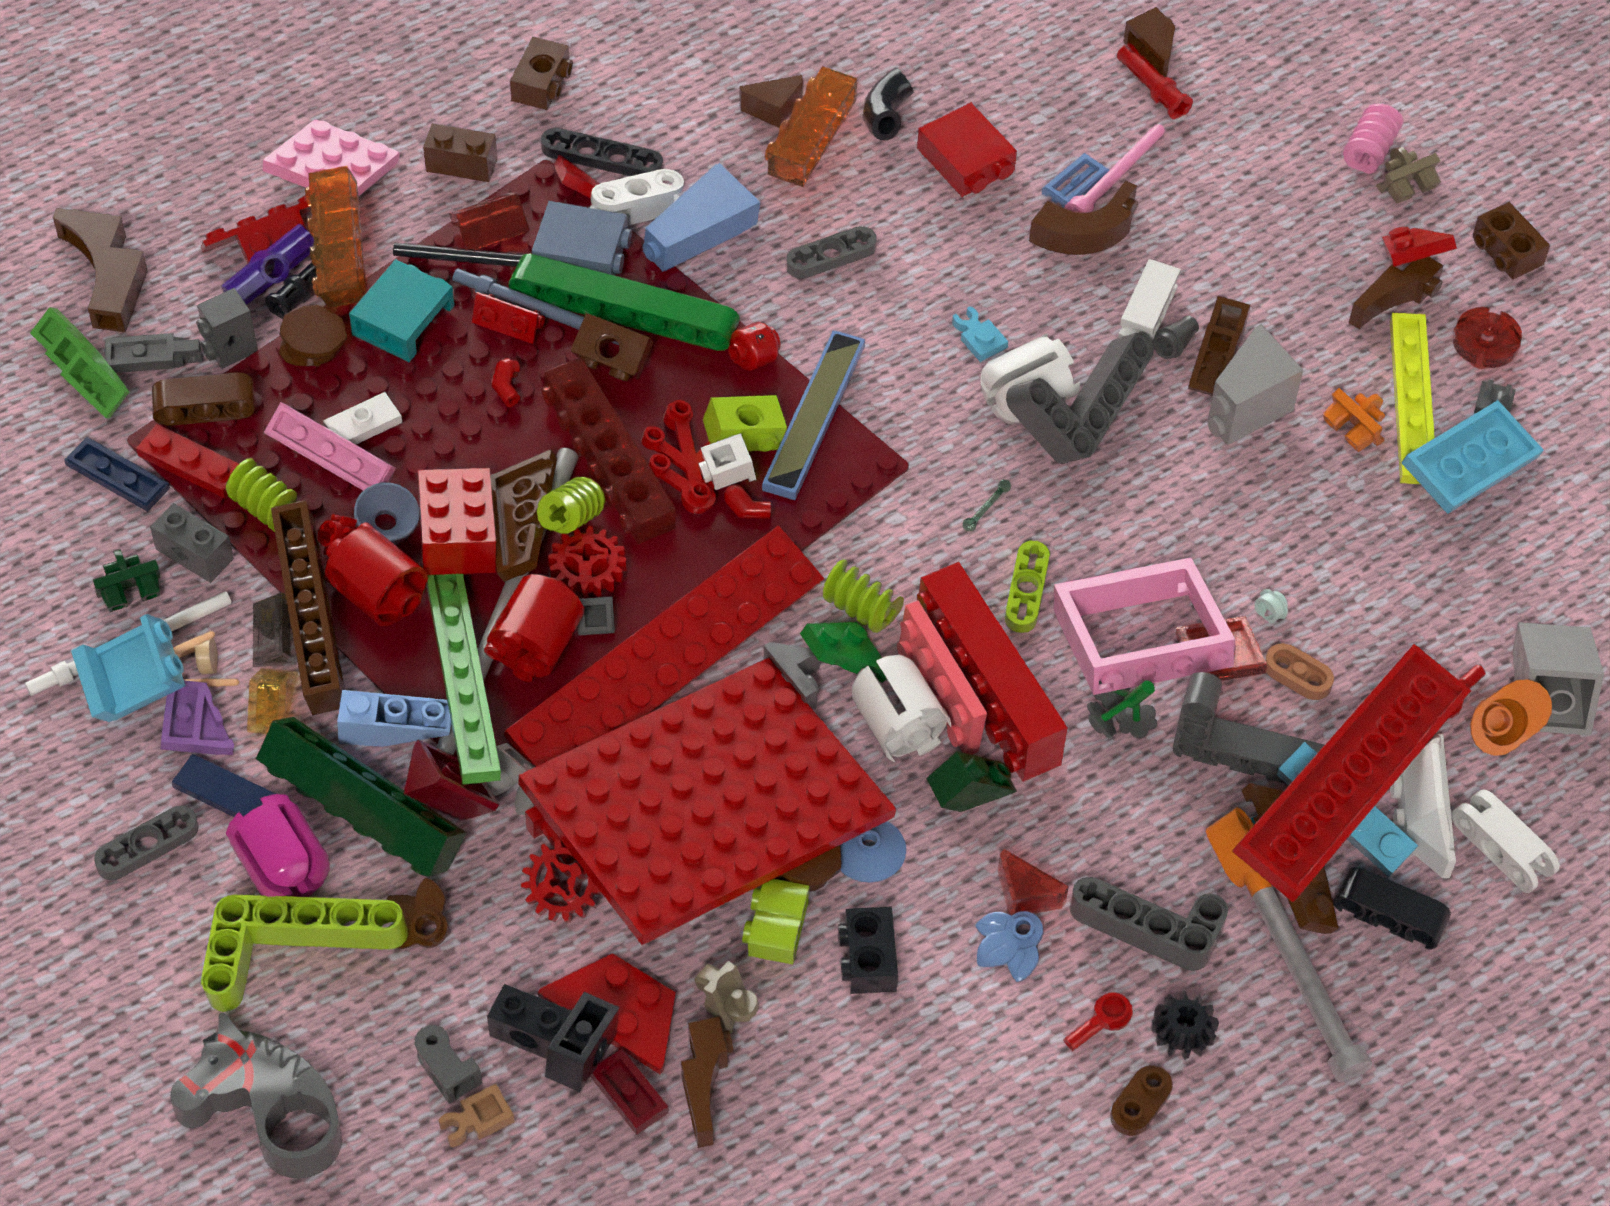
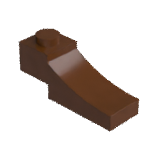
M1431 257L1412 261L1403 271L1393 267L1391 264L1353 303L1348 323L1360 330L1375 316L1392 307L1411 301L1420 304L1427 296L1433 298L1442 286L1443 281L1440 279L1444 265Z
M1217 296L1190 378L1189 390L1213 396L1216 380L1235 356L1241 343L1250 314V304Z
M719 1017L688 1023V1039L693 1059L681 1061V1079L698 1148L713 1145V1125L710 1112L712 1091L719 1070L727 1068V1054L733 1053L730 1031H722Z

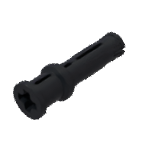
M335 239L328 248L298 275L287 277L284 280L283 287L276 293H270L265 298L266 306L270 312L283 319L284 315L292 311L300 302L305 303L309 300L311 290L350 255L347 245L341 240Z

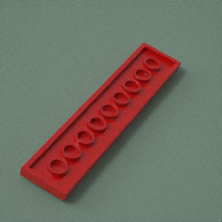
M778 525L507 728L503 735L522 756L536 767L657 710L820 585L825 578Z
M1413 644L1241 839L1232 852L1290 901L1294 902L1472 690L1417 645Z

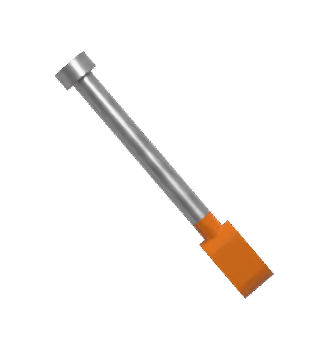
M1236 807L1207 827L1206 835L1229 879L1239 888L1246 885L1333 1055L1328 1060V1065L1336 1081L1343 1082L1363 1075L1372 1067V1062L1363 1045H1354L1272 885L1232 852L1241 839L1254 826L1249 816L1242 809Z

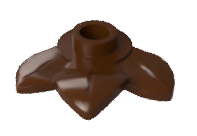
M424 878L417 889L416 897L412 895L387 896L386 900L394 901L402 909L408 928L406 941L397 949H406L416 944L424 948H432L445 940L449 931L448 921L443 915L446 898L441 888L434 881ZM436 925V929L432 934H424L426 927Z

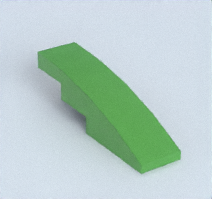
M49 307L30 334L47 349L45 354L62 370L60 375L105 418L110 419L129 394V390L86 337L57 308Z

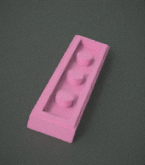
M280 402L264 431L265 434L363 491L374 484L388 483L396 469Z

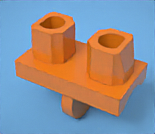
M1340 388L1332 393L1333 403L1323 413L1324 421L1335 431L1350 421L1355 427L1345 435V440L1357 452H1360L1372 442L1379 446L1385 441L1380 435L1383 429L1377 423L1385 418V414L1380 410L1383 399L1378 394H1373L1367 398L1362 393H1359L1354 398L1357 402L1355 403Z

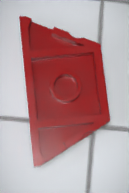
M612 953L540 988L537 992L539 998L569 1010H573L584 992L620 1007L616 1037L611 1044L618 1049L622 1048L626 1054L661 1075L664 1071L672 1015L676 1001V992Z

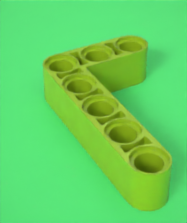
M228 895L217 903L214 910L201 976V985L211 1007L217 1011L227 1012L237 1008L242 1002L253 944L396 949L408 937V928L402 909L397 903L389 900ZM241 916L239 920L230 922L233 918ZM274 918H280L278 921L274 923H268L270 920ZM317 919L315 923L306 925L308 921ZM349 921H356L350 926H344ZM394 922L390 927H382L386 923ZM229 951H235L233 954L229 956H223L225 953ZM229 985L222 991H216L221 986Z

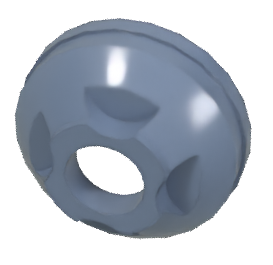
M378 483L366 488L359 495L354 507V518L357 519V527L364 522H368L396 545L407 540L416 529L419 521V506L413 494L406 488L394 483ZM381 514H388L394 517L396 525L390 530H383L377 527L375 519Z

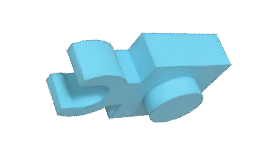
M973 307L967 308L966 315L970 318L969 320H962L957 314L953 315V326L963 332L961 333V341L980 362L1008 348V340L989 319L980 323L978 312Z

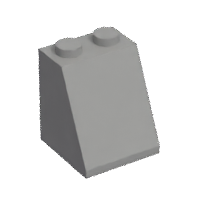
M1262 324L1255 327L1215 382L1207 424L1210 432L1215 437H1221L1227 445L1294 411L1303 369Z
M1518 622L1513 645L1514 680L1529 679L1538 682L1548 691L1552 700L1550 718L1539 732L1591 736L1604 678L1603 668L1591 627Z

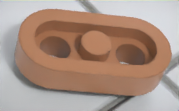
M1276 644L1267 652L1264 668L1266 673L1274 680L1311 700L1323 699L1331 692L1334 675L1327 665L1289 644ZM1277 663H1285L1288 668L1283 669ZM1316 681L1320 686H1313L1308 682Z

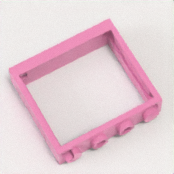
M1192 558L1054 584V611L1057 620L1093 695L1136 687L1146 680L1156 683L1190 676L1197 672H1210L1230 668L1234 665L1235 638ZM1188 595L1210 637L1101 658L1081 616Z

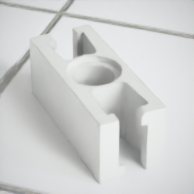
M1148 260L1121 318L1120 326L1122 329L1119 332L1118 338L1137 332H1144L1153 343L1155 334L1159 330L1177 290L1178 284L1175 283L1179 278L1181 269L1155 260Z

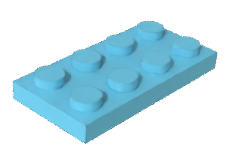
M1497 400L1409 453L1401 463L1442 509L1449 514L1536 460L1544 449Z

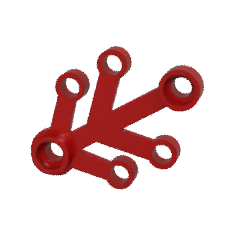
M675 400L667 406L663 422L669 429L676 431L680 451L664 440L665 435L660 428L656 426L647 427L641 442L645 448L657 452V454L651 456L647 469L652 476L663 479L681 492L682 504L687 511L694 514H702L711 509L715 503V487L712 481L707 483L704 480L702 481L698 463L703 462L704 459L701 449L696 453L690 430V423L693 418L692 408L684 400ZM709 439L704 446L710 445ZM671 462L685 472L686 479L670 469Z

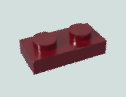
M622 1048L600 1062L592 1073L591 1079L636 1135L669 1113V1106Z

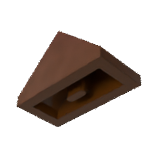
M802 75L739 86L740 110L778 128L782 127L803 100Z

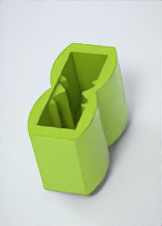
M772 879L762 884L761 888H754L750 909L756 912L753 921L746 920L742 936V943L748 944V956L794 964L809 903V885Z

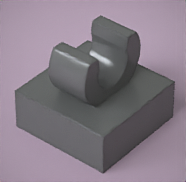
M1494 380L1482 381L1474 413L1481 411L1497 400L1510 413L1516 389H1512L1510 384H1507L1506 387L1494 384Z

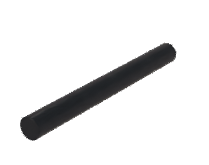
M394 243L393 256L517 267L520 258L524 255Z

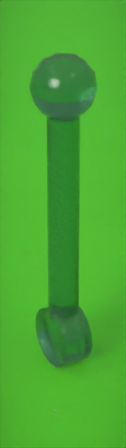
M1002 479L999 481L998 489L974 516L964 519L962 525L964 530L971 532L976 529V523L1003 493L1010 491L1011 483L1009 480Z

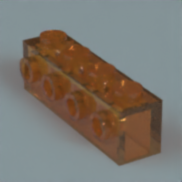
M822 66L816 77L812 76L809 79L805 94L802 99L798 98L795 101L789 120L785 119L782 122L775 142L771 141L765 151V160L768 161L767 175L804 187L857 100L858 78Z
M348 166L308 173L309 186L305 187V196L312 216L307 218L309 232L314 237V246L310 247V256L317 276L312 279L315 295L321 297L328 308L357 303L367 293L357 180Z

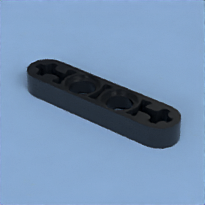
M561 128L548 129L541 135L542 152L547 157L557 159L561 155L574 164L626 176L663 169L662 155L652 149ZM555 141H561V142H558V143L556 144V146L550 145V144H554ZM572 143V150H568V148H570V144ZM585 147L595 150L590 155H582L578 151ZM613 155H622L626 159L622 162H613L609 158ZM648 162L654 163V164H650L649 167H644V166H643V165H647Z

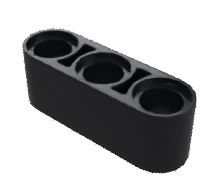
M1356 867L1350 868L1347 871L1333 901L1338 911L1342 912L1344 909L1353 913V917L1375 927L1381 925L1390 929L1389 933L1412 943L1415 940L1425 944V948L1429 950L1435 949L1438 946L1451 916L1449 908L1440 901L1368 870Z

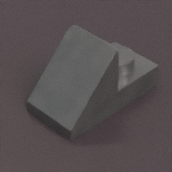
M773 642L764 645L763 660L769 658L780 670L783 678L790 682L801 695V699L805 703L807 702L813 710L816 709L819 688L810 674L820 669V661L815 657L811 649Z

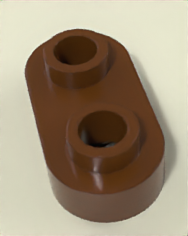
M1149 1065L1142 1067L1136 1072L1112 1105L1110 1119L1113 1127L1118 1132L1127 1136H1135L1143 1133L1171 1095L1173 1082L1166 1070L1159 1066ZM1155 1080L1159 1083V1086L1151 1087L1146 1081ZM1129 1108L1134 1109L1138 1115L1129 1116L1125 1110Z

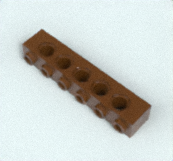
M306 500L273 507L271 512L303 697L312 716L339 710L342 690H345L315 520Z

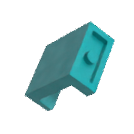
M395 259L349 313L352 335L410 362L417 354L415 340L442 308L451 311L454 307L453 288L445 280L432 277L420 271L414 265H407Z

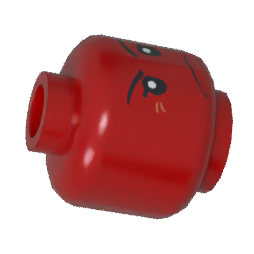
M754 322L732 333L728 353L735 364H738V366L746 371H753L776 360L781 342L774 328L763 322Z

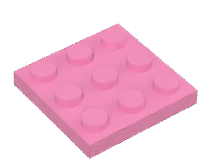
M314 120L263 159V171L349 205L395 167L399 161L400 152L390 149L382 143H375L359 137L354 132H346L333 127L328 122Z

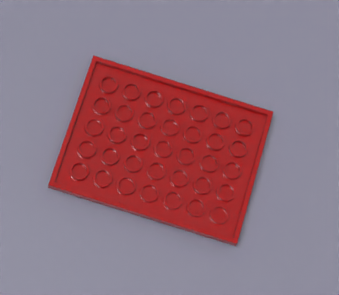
M769 658L519 774L518 785L641 945L688 923L895 817L896 807L808 703L801 699V695L791 683L783 678L780 670Z

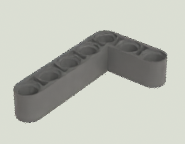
M1137 332L1113 340L1108 345L1071 407L1065 403L1047 381L1041 378L1011 386L1006 394L1007 406L1057 463L1065 464L1090 457L1095 452L1154 353L1152 340L1144 332Z
M1197 672L1192 674L1188 680L1172 749L1178 757L1186 755L1194 757L1193 761L1213 766L1222 764L1230 766L1229 770L1253 776L1254 773L1266 775V779L1285 783L1277 776L1278 769L1304 742L1317 753L1325 744L1216 718L1215 714L1222 682L1212 674Z

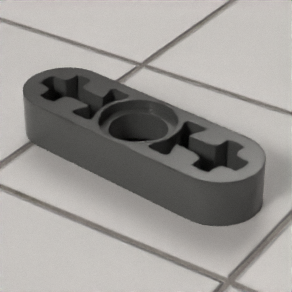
M858 226L793 248L787 254V272L795 278L805 279L869 257L876 250V234L868 227ZM860 239L862 242H867V244L862 245L861 242H856V240ZM828 249H835L840 252V255L829 258L823 252ZM801 260V262L807 263V265L802 266L801 263H796V261Z
M175 806L101 846L94 856V862L99 875L107 880H118L195 837L199 828L195 812L186 806ZM180 819L183 823L186 822L187 827L181 830L178 826L175 827L174 821ZM161 827H163L165 833L168 834V839L164 840L162 832L160 830ZM144 837H154L158 840L156 846L147 851L136 847L139 840ZM127 846H130L131 853L134 856L131 859L125 850ZM113 856L115 859H118L119 865L113 867L110 863L107 864L106 859Z

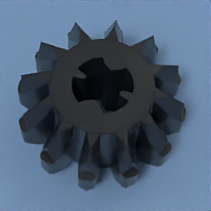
M1184 990L1180 993L1179 1000L1169 994L1164 1000V1005L1158 1004L1154 1010L1155 1019L1152 1020L1151 1030L1152 1033L1157 1034L1155 1040L1157 1046L1169 1044L1167 1050L1169 1057L1175 1054L1176 1049L1182 1050L1181 1054L1185 1061L1190 1057L1191 1049L1201 1057L1205 1053L1206 1046L1211 1047L1215 1043V1031L1218 1029L1219 1021L1218 1018L1212 1017L1214 1013L1213 1005L1201 1006V994L1195 997L1194 1000H1190Z

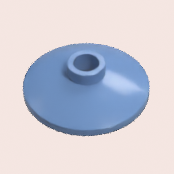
M888 821L840 845L841 872L849 878L861 882H879L891 877L901 868L906 857L904 837ZM865 840H873L876 844L873 846H866L862 842Z

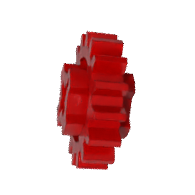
M589 526L586 533L581 534L577 528L574 530V536L572 537L564 533L561 535L562 544H552L553 554L548 555L550 577L564 582L575 594L577 591L581 592L583 599H587L590 592H594L600 598L602 597V589L605 588L613 592L614 581L622 583L623 571H627L625 548L618 545L617 536L607 539V530L602 529L598 534H595L593 527Z
M560 839L555 840V849H550L547 845L542 844L541 851L543 854L540 857L534 854L529 855V858L534 863L533 867H524L522 869V872L530 877V881L521 883V888L532 892L525 898L528 904L538 902L535 913L541 916L548 910V920L552 922L558 919L559 914L562 915L566 923H571L573 913L584 919L586 917L584 907L588 905L596 909L598 905L592 898L594 894H603L579 863L575 862L572 865L562 863L559 857L569 856L574 858V856L565 848ZM546 866L545 879L539 883L540 874ZM557 869L570 877L567 880V888L570 894L557 885L560 882ZM588 879L586 890L581 896L579 892L582 882ZM560 897L568 905L556 906L548 903L546 900Z

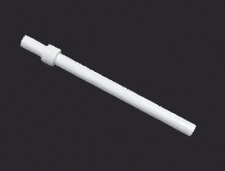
M224 591L163 620L169 625L171 631H174L231 605L232 602L228 593ZM63 661L50 667V672L26 682L25 686L30 696L57 684L61 687L74 681L73 677L78 675L75 662L72 661L66 664Z

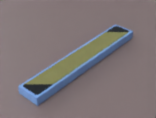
M835 330L832 331L762 483V491L796 500L864 350L865 339Z

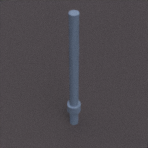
M459 268L453 274V281L475 289V293L493 294L496 298L531 311L538 310L542 316L578 330L584 319L580 315L497 284L496 279L482 274L479 277Z

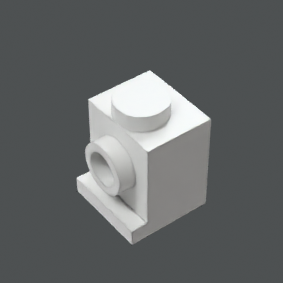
M741 433L701 447L704 461L698 463L705 483L712 481L715 490L745 479H749V482L756 480L753 463Z

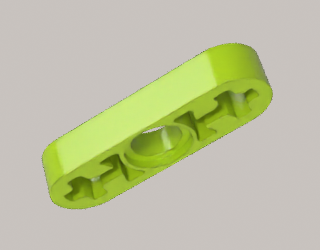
M1039 541L1023 543L1017 553L1005 613L1006 625L1017 633L1029 632L1037 624L1050 557L1047 546ZM1030 554H1037L1034 570L1028 569ZM1022 582H1031L1037 587V590L1032 593H1024L1017 586ZM1020 603L1027 604L1024 620L1017 619Z

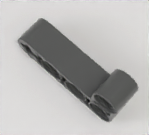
M1084 877L1074 884L1069 907L1073 918L1080 923L1190 971H1197L1206 966L1223 933L1228 914L1227 903L1223 898L1215 894L1200 896L1195 901L1188 917L1185 918L1093 877ZM1124 914L1130 917V919H1120L1116 915ZM1202 916H1212L1213 918H1215V920H1206ZM1151 930H1160L1165 935L1154 934ZM1187 946H1197L1201 951L1190 950Z

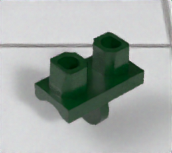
M121 549L113 551L116 561L103 565L106 575L93 579L96 595L98 598L102 597L109 612L128 607L123 590L137 586L142 602L160 596L158 580L160 578V571L156 559L141 564L138 554L124 558Z

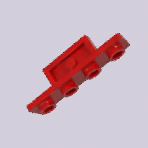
M316 192L299 198L297 200L299 204L287 208L285 204L271 208L267 211L268 216L256 220L255 216H250L236 223L237 228L226 232L224 228L213 230L205 235L206 240L201 244L202 252L205 253L237 240L248 264L256 252L269 248L297 224H301L307 230L301 215L326 206L329 199L323 194L317 196Z

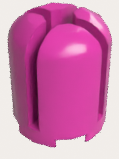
M274 794L260 798L263 805L253 809L244 817L238 812L229 823L226 836L260 895L267 897H310L322 886L330 871L329 857L298 806L287 795Z

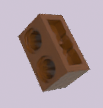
M1510 201L1478 216L1472 235L1476 246L1481 250L1485 249L1494 259L1498 270L1501 272L1505 271L1512 280L1543 266L1550 248V244Z

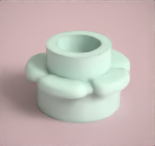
M1264 589L1260 592L1261 597L1254 603L1256 612L1269 623H1274L1278 619H1285L1288 615V603L1285 596L1278 591L1272 592L1270 589ZM1268 609L1273 615L1265 616L1266 610Z

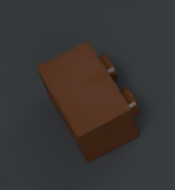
M432 123L423 146L426 172L490 182L498 159L496 135L470 129Z

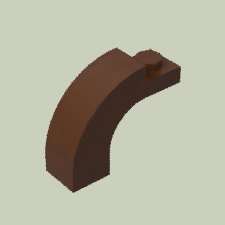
M1125 180L1109 203L1093 212H1073L1047 200L1031 221L1029 242L1049 251L1069 255L1092 254L1116 245L1130 232L1132 216L1138 206V201L1135 200L1137 185Z

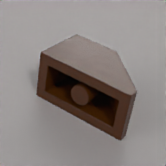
M1155 7L1126 21L1123 42L1126 45L1131 43L1161 75L1167 77L1175 25L1168 16H1165Z

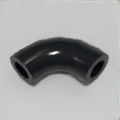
M897 67L889 71L872 87L864 102L862 115L864 123L870 133L882 141L889 140L898 133L901 127V119L895 110L900 103L914 93L910 82Z

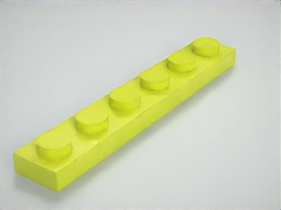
M1392 313L1390 318L1400 483L1420 484L1401 462L1409 453L1435 438L1426 314Z

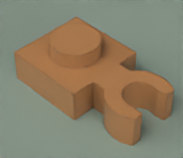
M497 1084L460 1101L462 1113L449 1112L438 1119L441 1130L449 1126L459 1128L457 1132L447 1136L450 1147L461 1145L466 1140L468 1134L473 1131L478 1139L481 1140L515 1122L514 1114Z

